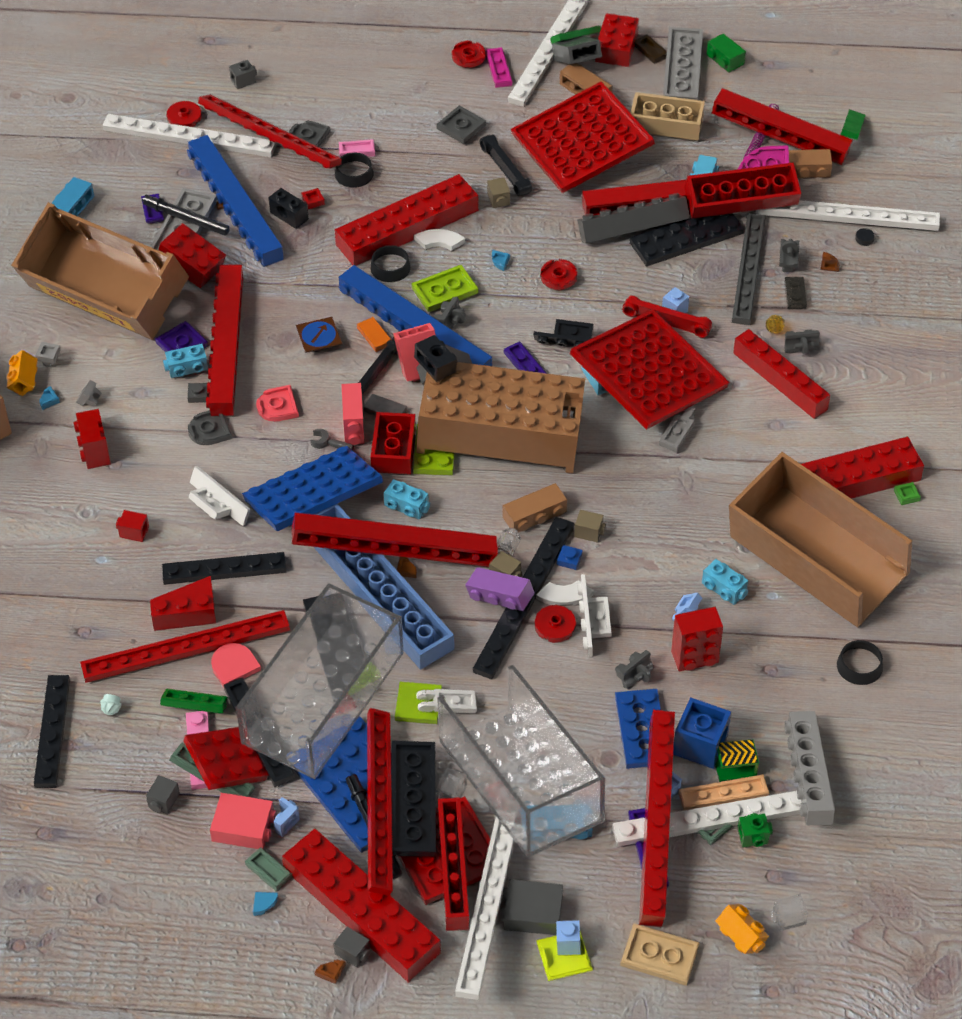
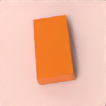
M374 317L357 324V329L375 352L384 349L387 346L388 340H391Z

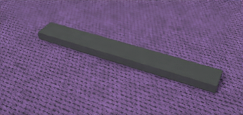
M747 213L732 315V323L751 324L766 215Z

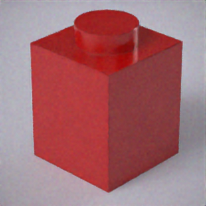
M124 510L122 516L118 517L116 522L119 537L143 542L149 529L147 514Z

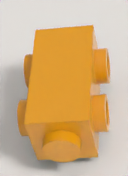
M23 350L13 355L9 360L7 388L20 396H24L27 392L32 391L36 384L35 375L38 369V358Z
M730 904L715 920L720 926V931L734 941L735 947L744 954L760 952L765 947L764 942L769 938V935L764 931V926L749 915L750 912L745 906Z

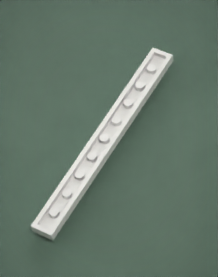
M568 0L508 96V103L522 107L525 106L554 59L550 38L560 33L570 32L588 4V0Z
M108 114L102 125L103 131L188 144V141L208 135L216 149L270 158L276 148V142H272L269 139Z
M799 200L798 205L756 210V214L934 231L939 230L940 213L802 200Z
M797 791L673 812L670 813L669 837L697 833L699 830L720 829L724 825L736 826L738 825L739 817L748 816L753 813H765L767 820L800 814V804L802 801L798 800ZM645 818L612 824L617 847L635 844L637 841L643 842Z
M497 810L455 990V997L479 1000L518 827L519 812Z

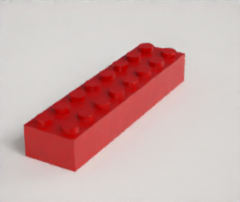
M458 174L336 228V246L352 265H360L371 260L373 253L383 246L393 245L400 247L413 241L414 235L419 232L440 229L479 211V195Z
M314 828L282 855L283 866L292 873V877L345 926L369 939L370 948L407 982H410L441 954V940L391 895L369 892L368 875L317 829Z

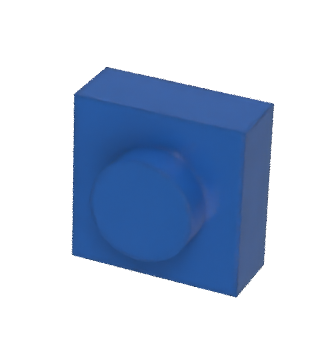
M563 545L557 559V565L577 570L583 550Z

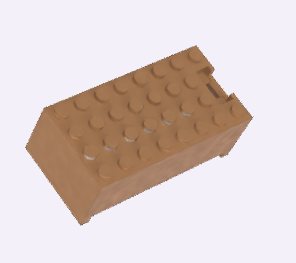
M457 362L456 373L437 382L427 372L418 417L416 453L424 454L425 449L566 467L565 473H573L586 379ZM563 410L567 411V417H563ZM570 411H573L574 418H569Z

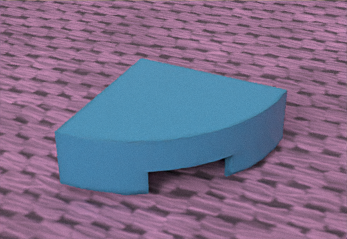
M493 250V264L498 269L504 271L510 260V254Z
M51 386L43 391L40 398L42 410L60 403L59 397Z
M255 892L253 916L263 915L271 907L275 906L278 900V893Z

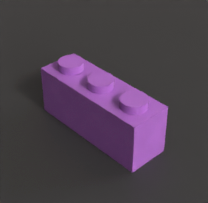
M479 567L475 569L465 584L470 598L475 601H483L492 605H500L524 611L534 595L530 579Z

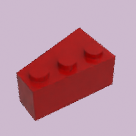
M99 408L76 413L77 421L73 423L75 432H80V435L76 437L79 448L83 447V450H80L82 462H86L87 469L111 465Z
M211 576L150 600L154 631L216 623Z

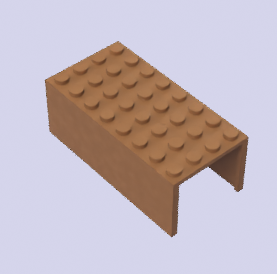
M781 452L729 504L731 538L857 628L910 573L912 540L784 452Z

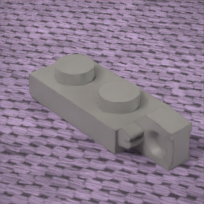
M689 407L683 414L675 415L662 435L659 446L674 452L679 450L694 426L695 408Z

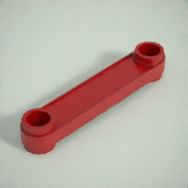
M629 296L622 308L623 313L629 317L639 316L653 309L671 327L694 333L700 338H705L712 328V321L707 317H697L642 301L636 296Z

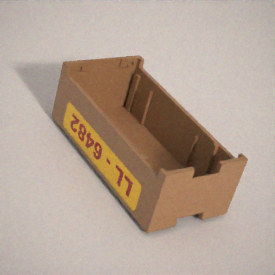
M49 202L11 265L29 287L151 340H154L165 320L163 315L173 297L177 298L189 278L173 254L169 252L163 253L58 209Z

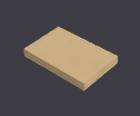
M634 923L620 966L687 986L700 943Z

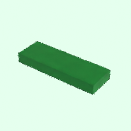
M598 25L554 35L550 38L551 44L597 34L601 31V26Z
M849 109L840 135L858 140L866 115Z
M166 689L160 699V706L223 714L228 704L227 696Z

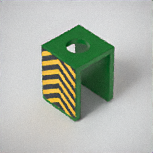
M754 739L719 743L717 750L718 760L715 764L719 782L757 776L759 761Z

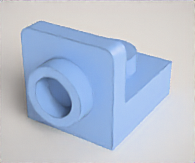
M282 797L279 800L281 812L278 813L274 820L275 832L281 837L300 820L298 806L293 801H288Z

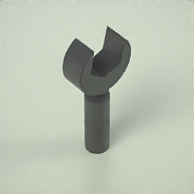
M324 429L313 430V436L321 437L319 440H310L311 446L321 449L328 444L335 448L348 446L351 450L354 448L352 444L329 439V434Z

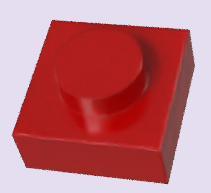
M319 188L301 193L303 201L308 205V210L325 205V199Z

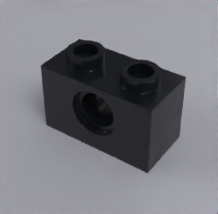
M283 188L278 189L268 197L270 213L293 228L297 229L309 220L307 203Z
M435 335L415 343L414 358L436 382L456 373L458 361L455 354L451 353L446 348L444 342L440 341Z

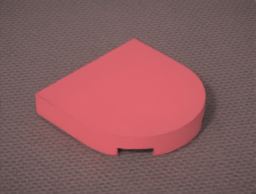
M291 385L268 389L256 401L257 412L265 420L276 422L299 417Z
M237 643L221 646L214 652L211 659L212 670L222 686L241 678L245 679L261 671V666L252 652L246 646Z

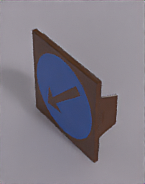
M332 317L296 325L305 353L342 345Z

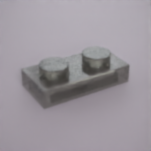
M785 277L787 309H806L807 300L804 277Z

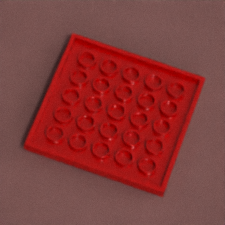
M602 81L511 128L512 135L562 194L655 144L654 138Z
M653 309L571 348L569 353L646 430L726 389L730 383Z

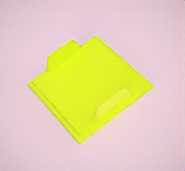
M581 931V955H558L557 935L536 940L548 981L593 971Z

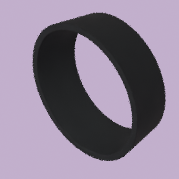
M353 152L340 157L342 161L341 165L335 168V178L341 185L357 188L368 184L372 180L374 171L371 160L366 155ZM348 162H362L368 165L369 169L361 175L348 176L340 172L339 167Z
M389 245L383 246L373 253L370 270L372 275L380 281L397 282L404 279L410 273L411 265L408 254L404 249ZM390 254L401 256L406 260L404 266L393 271L380 269L374 263L379 257Z
M852 641L841 650L837 659V669L839 674L850 683L857 685L871 684L878 680L883 672V656L879 648L868 641ZM852 649H864L872 652L879 659L880 664L872 672L858 673L845 665L842 655Z

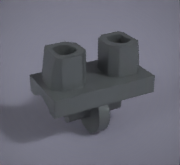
M781 239L779 267H782L783 272H793L794 268H798L800 240L793 241L789 239L787 241Z
M453 297L450 302L444 301L442 303V315L435 314L433 318L452 330L455 324L464 323L467 316L464 313L465 309L461 308L458 304L459 298Z
M808 329L804 332L787 331L785 333V353L801 351L802 354H807L810 350H819V330L813 331Z
M645 650L641 654L635 651L630 655V663L628 665L620 663L615 667L617 677L622 680L623 687L629 689L640 679L645 682L651 679L650 671L654 669V665L651 662V653Z

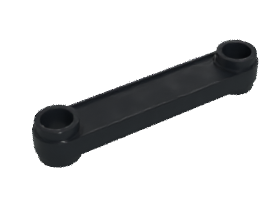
M492 134L482 137L479 140L482 151L487 152L513 185L516 195L523 196L531 192L532 184L530 180L524 178L498 145L496 136Z

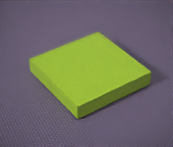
M400 682L395 721L437 724L439 712L419 711L418 704L424 700L417 699L416 694L421 690L442 689V685Z

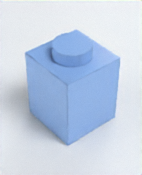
M674 287L663 296L662 306L687 313L689 296Z
M556 921L558 955H581L579 921Z

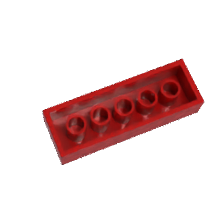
M794 162L687 176L684 186L691 218L798 205L801 197Z
M908 436L801 464L851 499L894 488L897 485L921 481L924 464Z

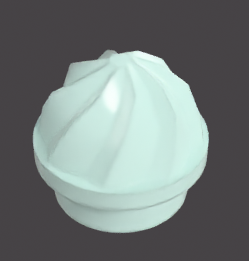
M105 694L103 699L100 700L101 710L108 716L116 714L122 705L120 703L121 698L116 695Z

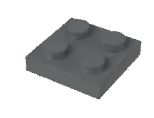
M460 105L437 123L438 130L462 144H465L486 126L485 119Z

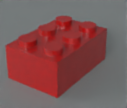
M606 13L598 38L600 40L602 57L595 58V62L629 67L635 47V40L638 36L639 18Z
M183 223L160 243L158 249L163 253L169 252L173 254L188 274V280L200 289L216 275V272H219V267L224 265L226 258L224 252Z
M376 412L370 458L371 467L378 473L411 474L416 435V414Z
M716 606L675 615L671 653L678 672L691 671L695 668L713 666L719 663L723 624Z

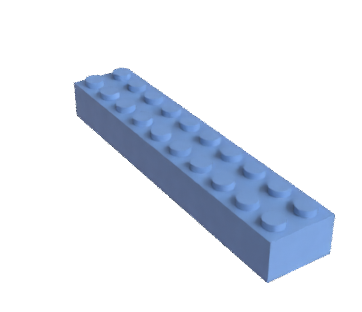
M338 504L314 514L351 519ZM314 547L420 670L455 649L454 634L384 555Z

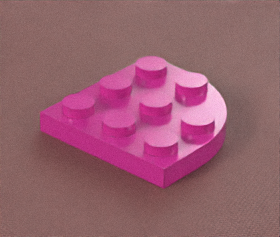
M788 145L758 148L743 159L738 169L789 163Z

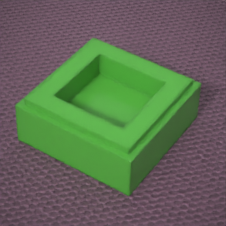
M914 482L894 487V492L901 505L920 501L921 496Z

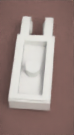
M434 689L421 690L416 694L417 699L424 700L418 704V710L422 712L475 714L477 711L475 691Z

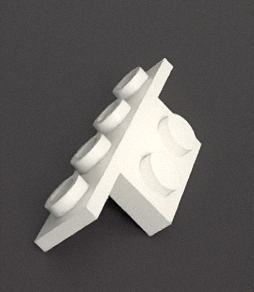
M194 466L190 483L197 489L190 491L188 498L215 520L230 515L239 524L245 526L251 509L200 467Z
M581 574V582L577 583L578 595H582L583 599L579 601L580 613H584V619H581V629L586 631V637H583V649H588V657H593L592 638L611 637L608 597L587 598L585 574Z

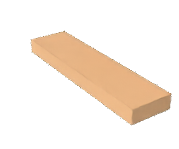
M763 774L679 789L678 794L684 811L769 796V790Z

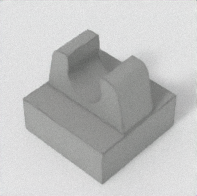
M41 342L35 355L38 358L37 361L42 362L43 366L52 367L61 351L60 345Z
M89 380L76 403L81 406L84 404L95 406L98 401L93 396L98 399L102 394L95 387L97 383Z

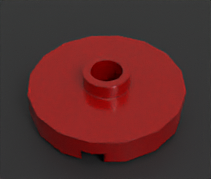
M469 40L457 43L452 50L453 62L461 67H476L482 64L486 57L484 46L478 42L472 43Z
M180 101L168 108L166 116L169 124L194 127L198 121H201L202 113L196 103Z
M559 259V261L550 260L541 268V280L544 285L551 289H568L577 281L576 266L565 259Z
M549 605L542 608L535 617V631L539 637L548 639L552 643L563 642L569 639L576 629L574 614L564 606Z

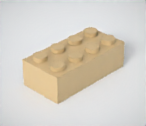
M635 92L631 114L649 134L699 141L705 101Z

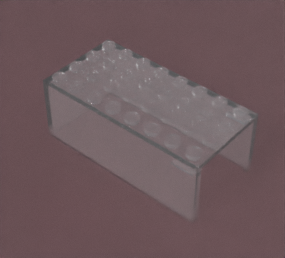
M328 583L236 706L241 744L316 779L403 655L402 617Z
M514 665L508 667V709L467 727L463 725L446 703L444 695L437 698L440 743L527 858L604 822L605 777Z

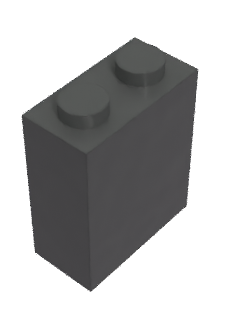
M581 36L552 43L555 61L574 64L602 57L600 40Z
M509 879L508 888L504 887L503 901H506V908L501 907L500 921H504V930L557 935L556 921H560L563 884Z

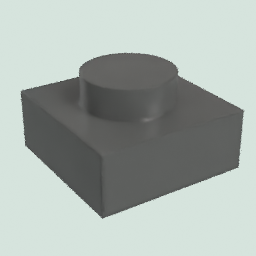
M188 383V403L206 402V397H208L207 383Z

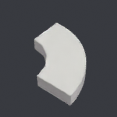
M431 229L414 235V240L425 250L431 247H443L453 251L465 243L463 236L444 229Z
M577 580L573 584L565 586L549 582L536 594V599L548 605H577L579 601L583 600L582 595H578L577 583H580V581ZM586 586L587 598H591L594 595V590Z

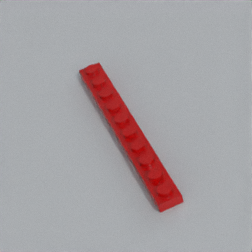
M211 94L200 96L198 99V103L203 105L205 109L217 112V115L227 117L231 122L239 123L245 129H251L257 135L265 136L272 142H278L282 144V147L296 151V154L306 156L310 161L322 164L324 168L332 169L341 165L342 158Z
M285 610L80 661L85 683L217 650L226 644H240L290 631V626Z
M370 708L367 712L368 891L390 896L393 891L390 712Z

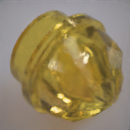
M772 315L766 320V329L770 333H780L785 326V320L779 315Z

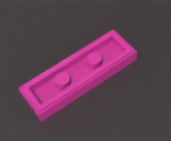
M503 48L486 49V57L495 88L512 86V78Z

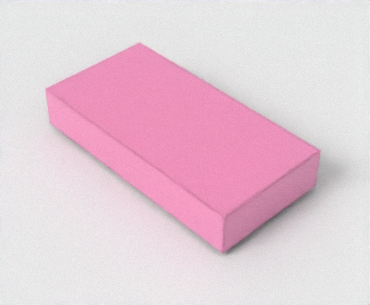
M374 140L339 142L340 157L353 152L362 153L367 157L375 156Z

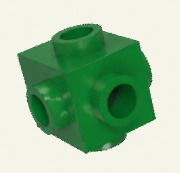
M753 813L748 816L739 817L737 829L742 848L750 846L761 847L769 843V837L773 834L771 822H767L765 813Z

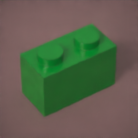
M724 33L709 40L707 44L708 57L713 59L727 72H731L745 64L746 51Z

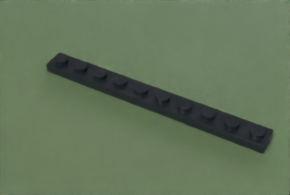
M555 517L522 577L530 579L534 595L524 611L505 608L473 667V673L491 680L493 679L536 599V594L544 585L558 559L562 546L566 544L574 529L573 522Z

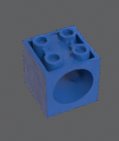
M690 697L675 730L673 755L714 769L718 760L717 750L719 743L725 742L728 737L731 711Z

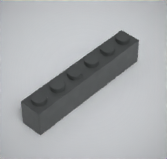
M679 193L670 194L669 198L666 199L658 197L651 199L652 202L645 203V201L634 203L633 207L625 205L617 207V210L612 212L611 210L600 211L599 215H583L582 219L577 220L581 241L589 243L689 219L686 197Z

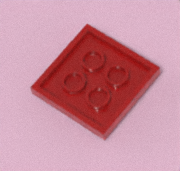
M243 726L188 734L183 739L208 790L266 781L269 776Z

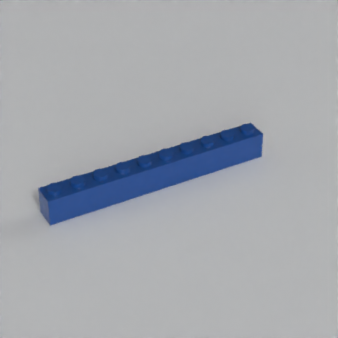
M208 135L188 141L189 149L187 150V155L189 159H193L197 171H201L203 180L208 182L210 191L216 194L219 204H224L223 208L226 215H230L233 226H237L241 238H245L249 250H253L255 259L260 261L263 267L284 260L282 245Z
M353 265L339 276V290L343 294L348 295L356 303L366 307L371 313L381 317L383 321L388 322L398 331L430 323L435 330L436 337L440 341H443L445 345L468 353L472 364L492 366V356L357 266Z

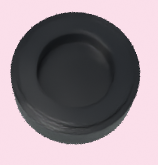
M867 228L859 229L856 232L855 240L860 245L868 246L874 241V233Z

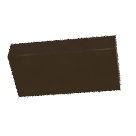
M648 34L635 40V47L653 64L666 59L667 51Z

